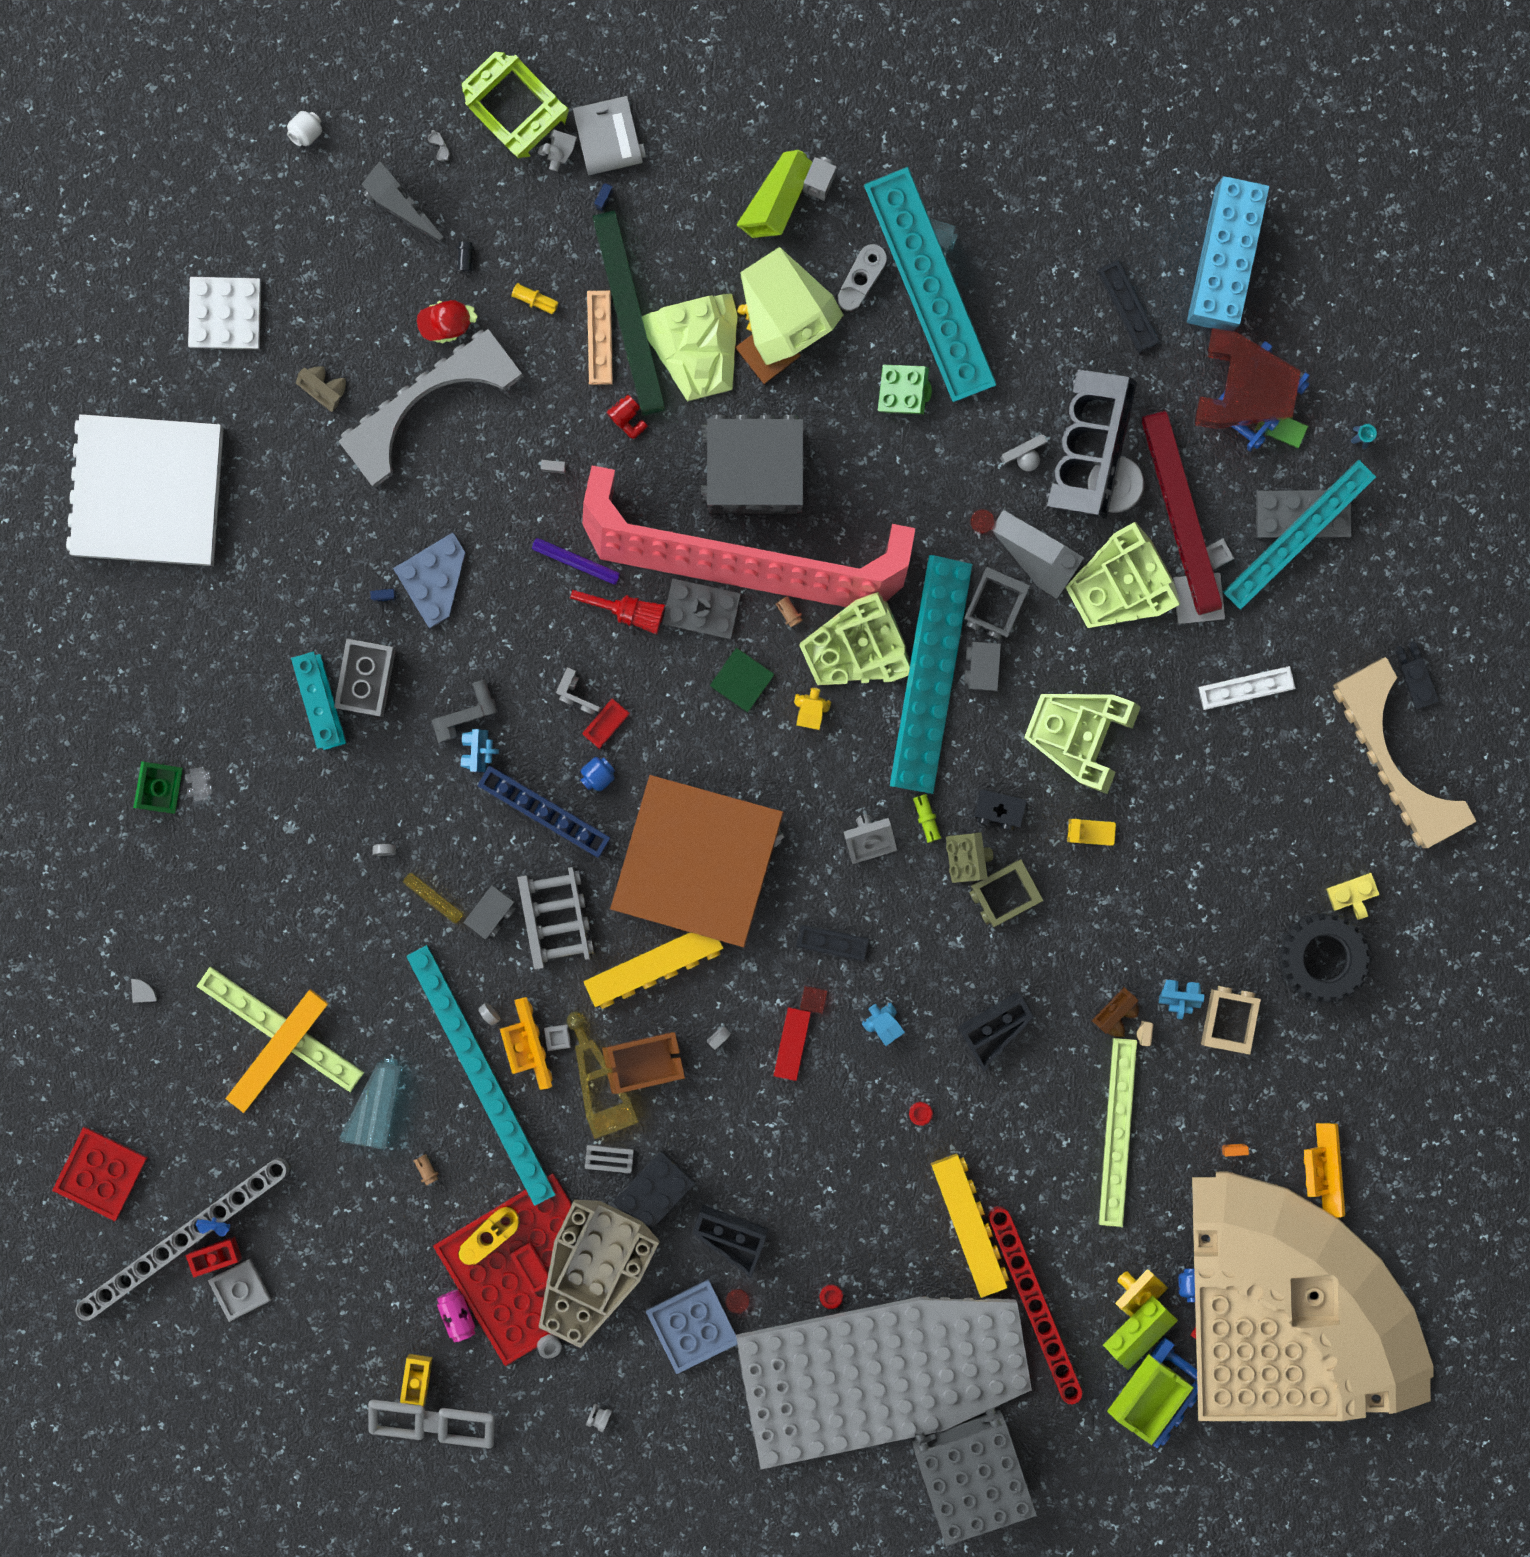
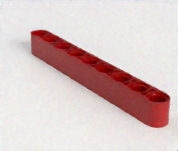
M994 1207L988 1216L990 1224L1058 1391L1064 1402L1076 1404L1082 1398V1390L1012 1218L1004 1207ZM998 1212L1006 1214V1220L1001 1224H997L993 1220L994 1215ZM1006 1234L1014 1235V1243L1004 1245L1002 1242L1003 1237ZM1013 1257H1023V1264L1020 1267L1012 1266L1011 1261ZM1023 1278H1031V1287L1027 1289L1020 1287V1282ZM1037 1299L1041 1301V1307L1035 1311L1029 1309V1303ZM1042 1321L1050 1323V1328L1046 1332L1038 1330V1325ZM1051 1343L1059 1345V1350L1054 1354L1047 1352V1347ZM1059 1365H1066L1068 1370L1066 1374L1060 1376L1056 1374V1368ZM1075 1387L1077 1391L1073 1397L1065 1396L1066 1388Z

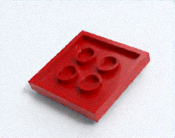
M83 1127L52 1191L113 1221H117L148 1157L87 1127Z

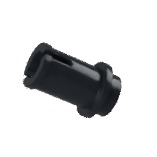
M459 242L458 246H456L458 250V271H472V251L475 250L472 247V242Z

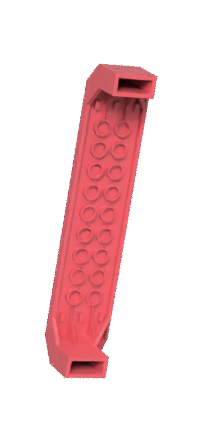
M597 466L591 467L583 502L582 524L600 560L842 607H848L855 600L876 592L887 602L904 586L915 528L892 524L886 554L858 569L627 524L611 502L614 492L615 470Z

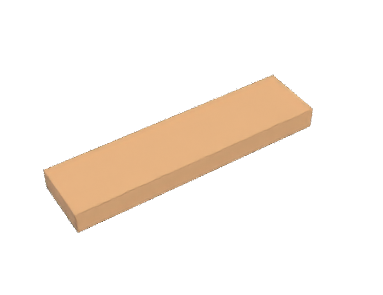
M611 290L587 291L589 385L613 384Z

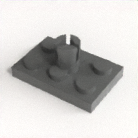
M672 579L662 624L731 640L741 593Z

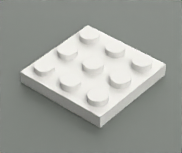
M190 277L188 347L260 350L261 279Z

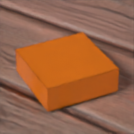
M1245 1144L1222 1146V1154L1225 1157L1249 1155L1248 1146Z

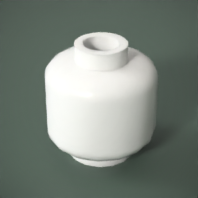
M300 111L288 123L287 135L296 145L309 146L322 133L321 120L313 112Z

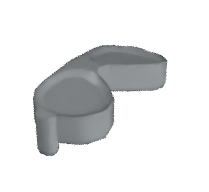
M432 130V133L428 136V141L431 144L440 146L436 156L437 160L448 161L450 152L441 134Z

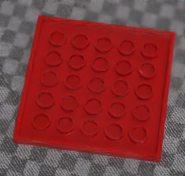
M554 1173L548 1175L547 1178L556 1193L555 1196L534 1206L525 1189L433 1245L505 1366L535 1349L542 1337L553 1335L539 1328L546 1288L533 1295L512 1260L510 1253L531 1242L549 1273L554 1241L572 1206L570 1199ZM502 1207L514 1209L519 1215L520 1220L519 1227L515 1233L477 1264H464L459 1258L460 1246L496 1210ZM503 1217L501 1223L505 1226L509 1225L510 1219ZM484 1232L481 1235L484 1243L489 1244L494 1240L489 1232Z

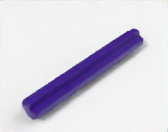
M536 538L532 545L534 551L611 584H616L620 577V574L614 570L539 538Z

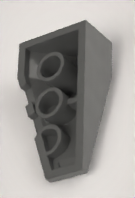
M381 162L376 164L362 183L365 189L363 194L372 204L375 201L381 208L443 244L445 242L444 237L426 215L419 210L411 197L405 194L397 180Z
M1005 510L1001 512L991 528L994 535L1015 558L1020 567L1024 569L1033 583L1056 599L1084 559V557Z

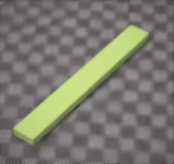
M209 967L197 985L198 988L271 1038L286 1021L285 1017L212 967ZM308 1033L303 1036L292 1051V1053L349 1092L353 1090L364 1074L362 1070Z
M1113 1038L1099 1225L1123 1227L1137 1040Z

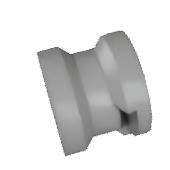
M594 1404L586 1426L597 1427L598 1431L603 1433L612 1410H603L598 1404Z

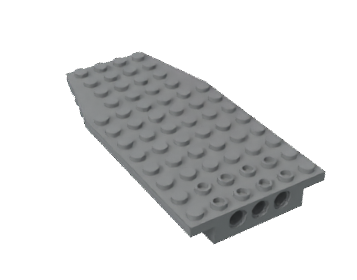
M916 1297L736 1335L752 1431L761 1469L916 1437L915 1434H921L922 1432H924V1435L945 1431L986 1412L988 1409L1032 1390L1018 1304L1014 1299L974 1300L973 1298H964L963 1300L950 1299L949 1297H940V1299Z

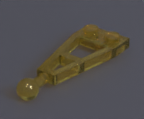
M572 1012L567 1017V1025L575 1031L579 1041V1045L575 1046L586 1118L594 1139L636 1124L639 1121L626 1092L618 1094L623 1101L622 1104L593 1114L588 1081L604 1075L608 1077L607 1073L612 1072L611 1068H606L604 1056L594 1040L588 1041L583 1028L585 1024L584 1015L580 1012ZM590 1048L602 1069L587 1074L583 1051Z

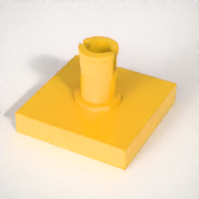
M1148 1269L1138 1280L1134 1279L1127 1271L1117 1281L1127 1291L1115 1304L1131 1317L1152 1295L1158 1299L1168 1287Z

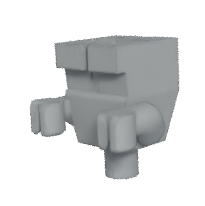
M553 130L549 136L551 144L541 145L538 149V154L544 156L548 154L547 160L551 161L549 169L558 172L560 164H564L573 151L576 137Z

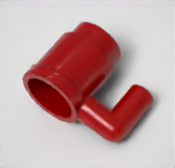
M629 395L623 399L621 398L606 412L613 422L631 439L638 437L648 427L643 420L634 428L628 423L640 409V406Z

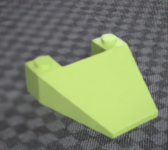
M1041 694L1024 738L1078 782L1108 794L1116 772L1096 764V759L1111 721L1133 728L1140 706L1135 702L1115 695Z

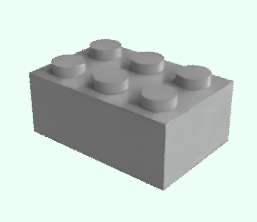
M346 639L334 708L384 717L396 648Z

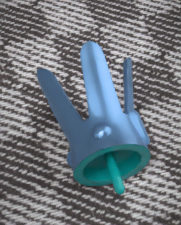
M1371 424L1355 426L1353 430L1357 431L1358 434L1351 439V442L1355 444L1362 441V448L1366 449L1369 443L1374 441L1377 436L1376 428Z

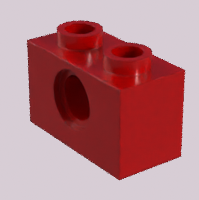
M235 1237L191 1251L186 1255L194 1278L237 1263L242 1259Z

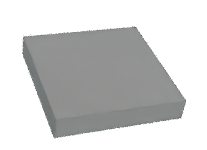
M1214 573V577L1220 594L1222 609L1200 616L1195 610L1186 576L1173 578L1180 605L1176 606L1178 624L1225 619L1220 573Z
M251 1258L208 1280L229 1322L272 1300Z

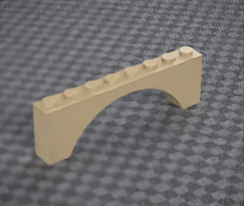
M1384 657L1334 684L1335 690L1333 694L1339 703L1342 702L1345 706L1346 711H1344L1347 720L1356 726L1358 731L1355 734L1361 744L1365 743L1367 746L1369 760L1373 765L1376 763L1378 766L1380 780L1384 785L1387 784L1389 786L1391 800L1395 805L1400 806L1403 812L1400 814L1406 826H1411L1414 832L1412 834L1414 842L1418 847L1429 848L1475 823L1476 820L1466 801L1444 800L1419 790L1400 773L1393 763L1385 744L1382 720L1387 695L1397 676L1387 658Z

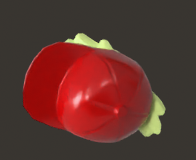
M438 301L437 304L430 305L419 312L417 315V325L425 339L440 343L451 342L464 334L469 328L470 323L476 322L478 316L473 312L475 311L474 307L464 305L459 301Z

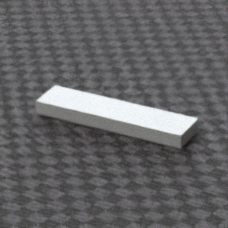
M1289 666L1201 686L1198 689L1203 710L1293 690L1295 685Z

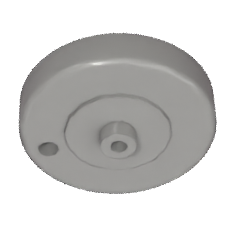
M1122 456L1120 457L1108 511L1112 513L1131 509L1139 502L1144 492V477L1140 468L1132 460ZM1098 465L1093 467L1088 478V489L1095 490L1100 470Z

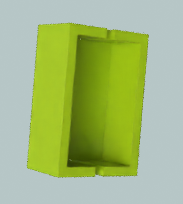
M1148 1354L1107 1412L1117 1422L1152 1445L1190 1394L1193 1387L1184 1378Z

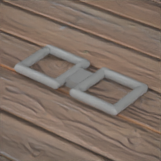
M370 1400L368 1403V1429L370 1434L422 1440L424 1432L438 1433V1440L441 1443L489 1449L494 1446L495 1417L493 1414L441 1408L439 1412L425 1411L421 1405L381 1400ZM378 1410L415 1414V1430L379 1426ZM448 1418L485 1423V1438L448 1434Z

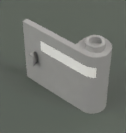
M627 96L573 108L588 176L643 163L642 158H645L646 154L643 144H638Z

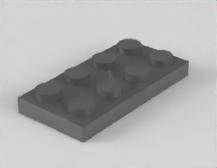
M1327 490L1256 491V538H1279ZM1351 502L1314 538H1350Z

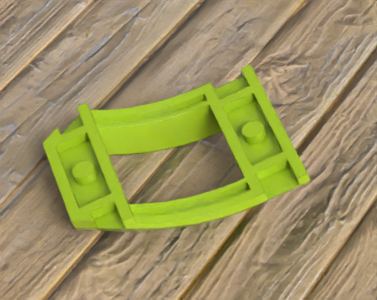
M494 52L462 83L465 104L517 158L530 157L528 152L560 121L564 124L566 122L569 109L540 82L516 55L509 56L502 52ZM513 71L543 104L510 134L479 101Z

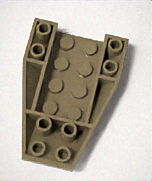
M574 1200L554 1241L539 1328L581 1348L640 1282L660 1241L642 1221L601 1201Z

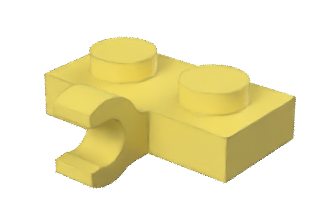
M1372 873L1326 889L1334 911L1352 905L1357 920L1368 917L1362 901L1379 895Z

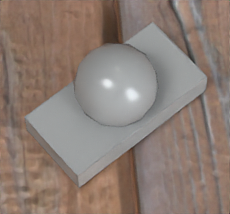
M1041 434L1002 454L1000 459L1003 465L1017 459V463L1022 470L1033 471L1040 464V456L1035 449L1045 445L1047 440Z

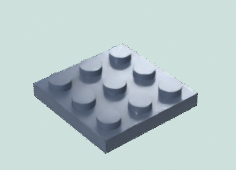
M709 1279L646 1309V1313L676 1374L737 1345L736 1333Z

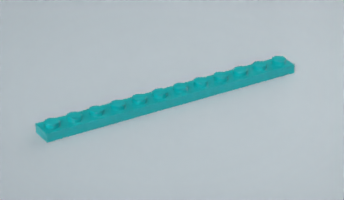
M426 945L407 955L406 957L534 1206L555 1196L554 1189L429 946Z

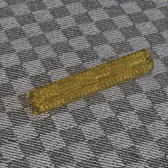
M409 873L405 877L403 883L453 923L456 924L460 921L463 914L414 874Z

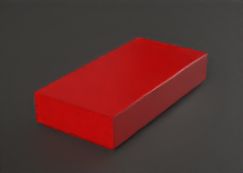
M611 699L582 734L600 749L630 713L615 700Z
M531 1242L510 1253L512 1260L533 1295L546 1288L549 1273Z

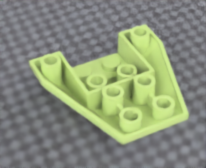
M780 247L740 272L754 345L766 365L794 356L831 332L843 316L833 295Z

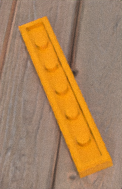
M310 989L225 1099L243 1113L246 1112L329 1003Z

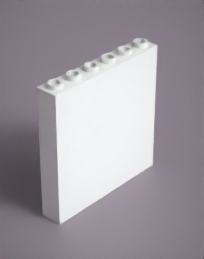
M79 415V420L75 422V434H78V443H75L73 447L76 467H72L71 473L72 481H75L74 490L70 492V504H73V513H69L68 517L71 537H67L66 548L67 551H70V555L75 557L214 566L224 427L219 424Z

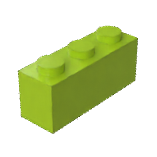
M1152 1295L1103 1346L1119 1363L1129 1370L1178 1320Z

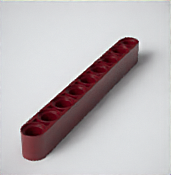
M1161 411L1143 416L1142 425L1195 610L1199 616L1221 610L1220 594L1167 412Z

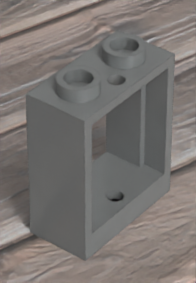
M986 567L963 619L967 621L966 626L977 631L980 628L988 630V635L998 640H1001L1002 637L1007 638L1030 585ZM987 580L1019 593L1004 629L972 616Z

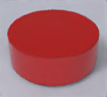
M916 1102L909 1109V1117L916 1125H926L932 1119V1109L925 1102Z
M829 1284L820 1291V1302L824 1307L834 1309L842 1303L843 1294L838 1286Z

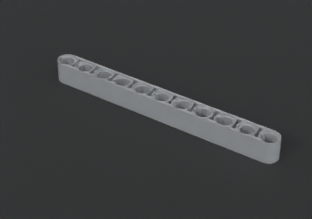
M276 1158L81 1300L76 1306L77 1316L84 1321L97 1316L212 1231L209 1230L204 1234L200 1233L196 1226L198 1219L212 1221V1218H216V1222H225L285 1178L290 1170L288 1162L285 1159ZM273 1164L282 1166V1175L277 1176L273 1173ZM254 1178H261L263 1180V1189H256L254 1187ZM235 1192H242L244 1194V1203H238L235 1200ZM221 1205L226 1209L225 1217H220L216 1214V1206ZM179 1233H183L188 1237L187 1245H183L178 1241ZM160 1247L168 1249L169 1257L167 1259L159 1255ZM141 1261H146L149 1263V1272H143L141 1270ZM122 1275H127L130 1277V1286H125L122 1284ZM103 1289H108L112 1292L111 1300H106L103 1297ZM84 1303H90L93 1306L92 1314L84 1311Z

